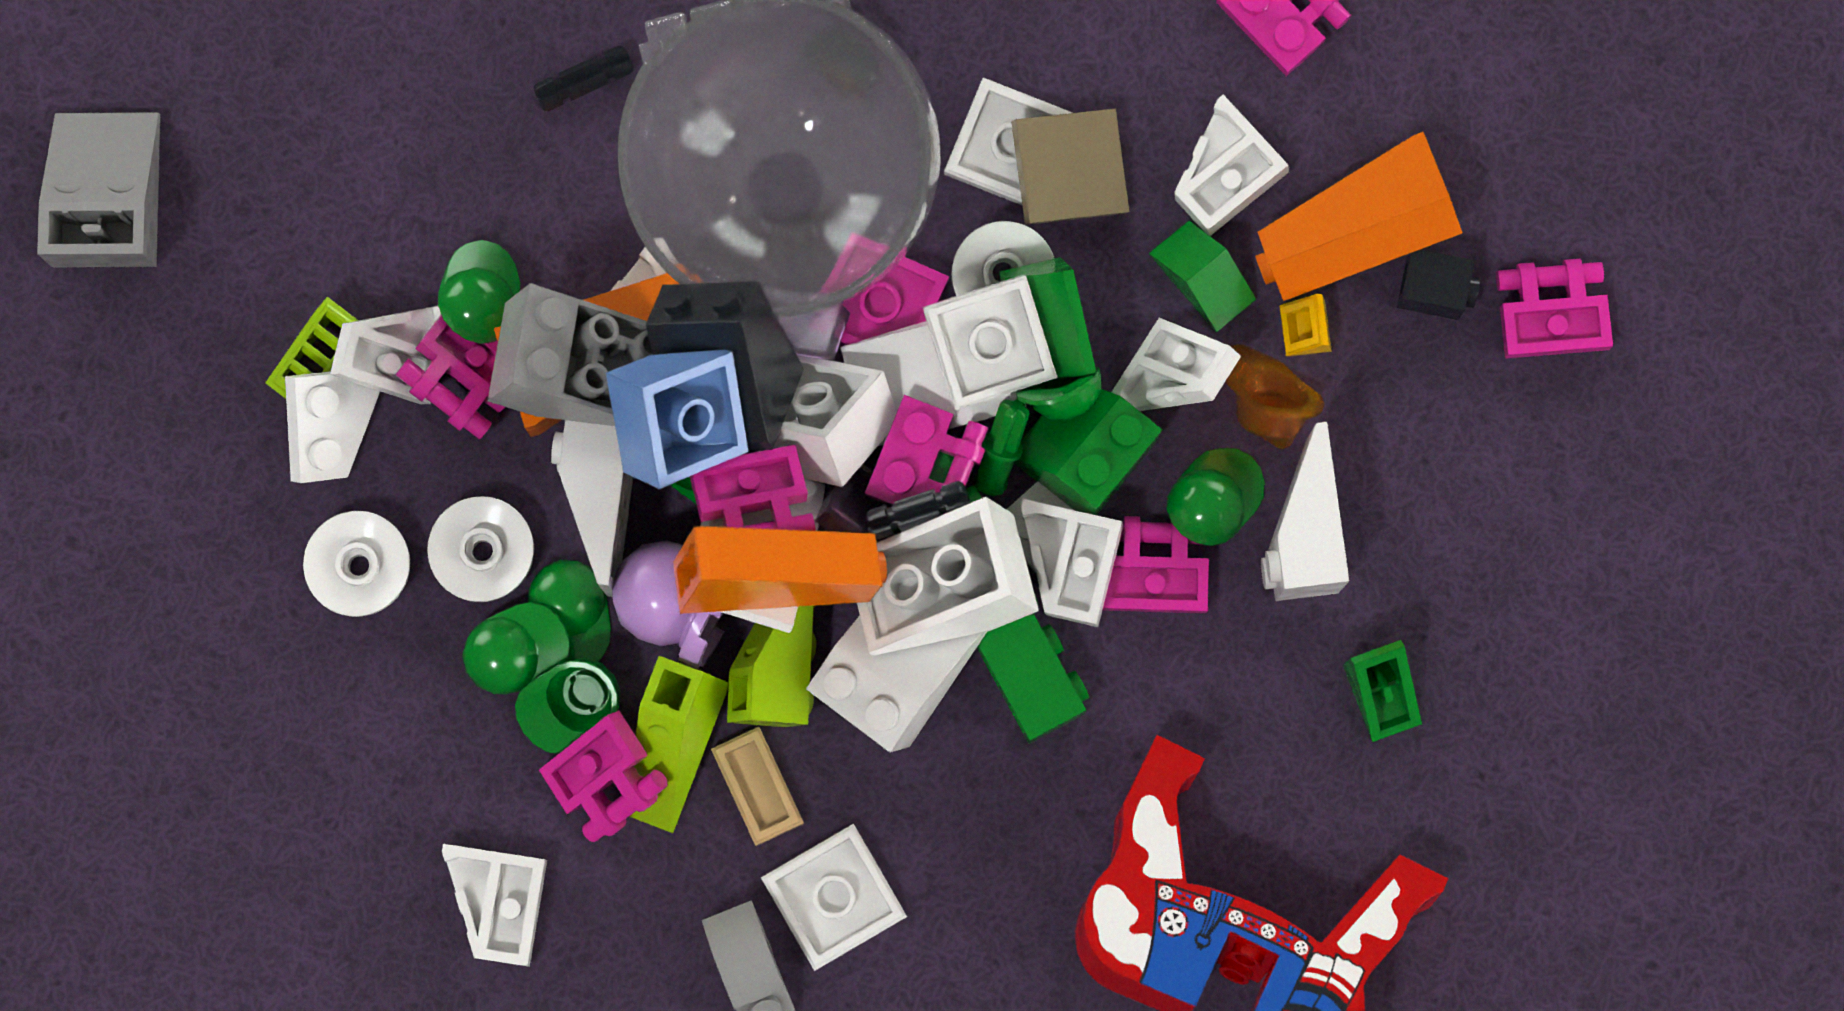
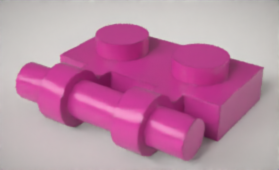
M1216 0V3L1286 76L1325 42L1326 38L1314 26L1321 17L1324 16L1338 30L1352 16L1339 3V0H1309L1311 3L1302 12L1290 0Z
M1581 259L1563 260V265L1535 267L1534 262L1520 263L1516 265V269L1496 271L1497 290L1518 289L1520 302L1503 303L1500 306L1505 359L1610 350L1613 347L1608 295L1586 296L1585 284L1602 283L1604 281L1602 262L1582 263ZM1565 287L1567 298L1539 300L1538 288Z
M441 314L415 348L432 361L424 371L408 358L395 374L412 387L409 393L421 402L426 398L449 416L448 423L459 431L464 427L479 440L492 425V422L476 411L482 402H485L498 413L505 408L504 406L488 402L498 341L483 344L468 341L455 333L443 320ZM445 372L469 390L463 400L439 382Z
M904 395L866 488L865 496L892 506L895 501L932 489L936 493L940 492L941 486L956 481H961L966 486L974 464L980 465L985 453V449L981 446L988 427L969 420L962 438H955L947 434L954 414ZM940 452L954 457L944 483L929 479Z
M796 445L739 455L690 476L701 522L722 518L724 527L816 531L812 513L792 517L789 505L807 502L808 496ZM770 509L773 521L744 526L741 514Z
M1124 516L1122 521L1123 529L1119 541L1123 542V556L1115 557L1103 610L1207 613L1209 558H1188V544L1198 543L1182 536L1172 523L1140 522L1139 516ZM1140 543L1170 544V557L1140 556Z
M620 711L605 716L539 769L566 814L579 810L581 807L584 808L590 820L582 826V832L591 842L598 841L604 835L613 836L626 825L627 817L635 811L644 812L657 801V794L668 785L666 777L658 770H653L645 777L640 776L634 766L647 757L648 754ZM614 782L621 796L615 801H610L603 790Z

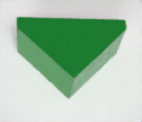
M1190 221L1149 253L1152 259L1216 333L1256 301L1254 294L1228 250Z
M1401 640L1352 657L1343 665L1372 742L1422 724L1406 650Z

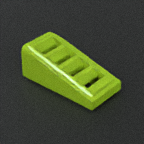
M328 297L325 298L265 382L285 399V376L291 370L297 375L312 373L298 362L304 354L324 369L323 372H331L334 356L330 360L312 346L313 342L319 338L336 351L339 339L325 329L330 321L342 328L343 323L359 321Z

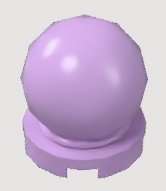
M667 540L642 544L622 561L613 579L612 598L619 622L639 640L658 646L678 644L681 648L678 660L698 670L700 666L703 667L707 663L725 632L716 627L723 613L680 614L673 561L683 545Z

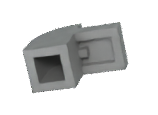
M752 900L702 920L713 957L734 1010L796 1011Z

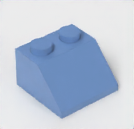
M712 350L649 355L606 372L623 473L661 489L748 452L733 353L731 351Z

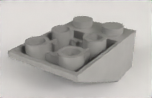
M55 113L39 199L37 255L52 268L157 267L159 113Z
M531 283L505 303L488 402L537 417L615 426L606 372L653 355L646 328L647 321Z

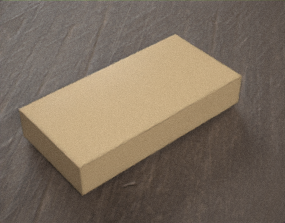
M760 727L711 749L755 846L804 824Z

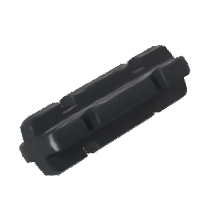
M623 46L614 47L604 52V58L598 60L595 56L558 73L560 78L554 81L552 77L536 83L533 89L541 108L544 111H551L564 105L562 100L568 97L573 101L609 84L607 80L614 77L615 80L631 74L633 72V64L626 49Z
M956 481L941 486L942 489L937 493L932 489L895 501L891 508L883 505L871 509L865 515L868 531L875 534V538L878 540L893 535L897 528L901 532L937 518L943 515V513H949L970 504V498L963 482Z

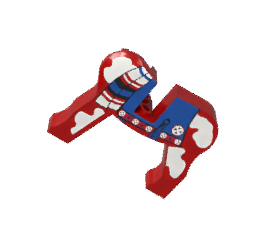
M1156 735L1114 820V841L1108 868L1095 882L1077 918L1075 929L1076 948L1080 961L1088 974L1103 987L1156 1010L1193 1011L1215 963L1221 965L1219 968L1220 974L1237 984L1246 985L1250 980L1259 983L1265 976L1250 1011H1365L1364 985L1368 976L1402 938L1409 920L1418 913L1429 909L1442 894L1449 878L1399 855L1322 942H1318L1288 920L1253 902L1213 888L1189 884L1186 882L1177 796L1189 790L1205 758Z

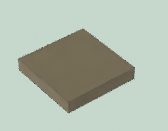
M1116 109L1021 118L1011 121L1025 225L1103 217L1129 212Z

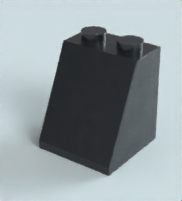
M759 282L662 285L646 322L653 355L712 350L731 351L733 353L748 450H773L804 368Z

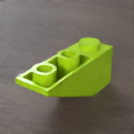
M816 605L798 606L794 625L790 633L758 623L753 625L729 669L727 723L773 727L808 725L809 714L814 704V695L806 690V688L810 684L811 661L816 652V638L812 632L813 609Z
M658 656L639 706L636 737L648 756L634 767L642 777L647 776L653 770L662 772L667 779L668 785L657 794V801L644 812L635 811L629 817L670 833L674 832L728 691V682L692 667Z

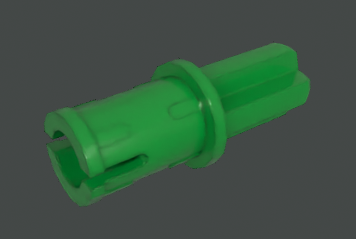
M1004 399L1000 402L991 432L986 434L982 443L985 453L973 481L975 487L987 495L997 496L1004 493L1008 485L1007 481L1013 463L1021 458L1023 452L1021 439L1030 413L1025 408V403L1017 399L1014 401Z

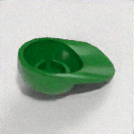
M479 240L466 243L457 249L447 263L438 292V307L443 320L455 333L464 339L479 344L497 341L494 328L501 326L505 303L520 292V279L510 254L497 243Z
M1095 367L1097 372L1095 374L1055 378L1017 390V400L1030 404L1033 410L1048 419H1073L1085 414L1096 404L1101 393L1100 368Z
M1218 448L1205 452L1186 469L1174 483L1167 496V512L1171 523L1182 536L1195 543L1209 546L1226 543L1254 515L1264 498L1265 483L1261 467L1251 455L1239 449Z
M559 560L546 565L535 575L528 589L527 602L547 605L559 615L567 628L570 638V657L567 661L586 658L598 662L603 658L610 644L611 624L607 595L597 584L593 569L590 566L575 560Z
M536 602L515 605L488 617L471 631L462 653L465 671L477 687L492 694L505 695L519 692L532 680L555 666L567 662L570 657V638L567 628L559 615L547 605Z
M586 658L570 660L555 666L532 680L520 691L515 704L516 719L523 733L534 745L546 752L559 754L605 716L618 711L621 690L615 675L602 663Z

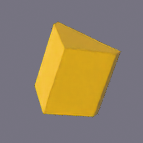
M1314 294L1279 305L1286 356L1332 351L1326 304L1322 294Z

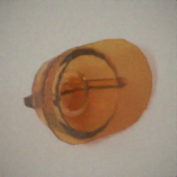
M1229 345L1241 356L1225 381L1236 393V417L1239 425L1246 431L1262 437L1279 449L1288 448L1292 445L1295 436L1301 431L1306 419L1314 418L1322 413L1325 405L1322 396L1301 381L1278 359L1246 345Z

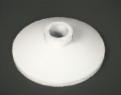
M997 221L985 224L970 233L956 251L952 264L954 291L956 296L999 283L993 277V269L998 263L1006 262L1012 269L1053 259L1054 255L1047 242L1036 231L1026 225L1012 221Z
M471 497L451 505L436 520L428 540V560L438 582L451 594L472 602L497 600L514 591L526 578L534 556L533 536L526 520L510 504L492 497ZM487 542L491 544L493 552L488 560L479 561L475 559L473 550L478 543Z
M365 511L345 512L325 521L310 538L304 554V575L310 591L326 608L345 616H367L388 607L403 591L410 571L409 550L401 533L385 518ZM359 556L366 557L369 562L367 572L360 576L352 574L350 570L352 560Z

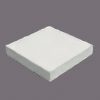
M983 78L944 170V175L1022 205L1011 121L1021 118L1069 114L1072 112Z
M1026 275L1017 276L922 307L955 410L1057 378Z
M854 824L761 877L814 971L907 917Z

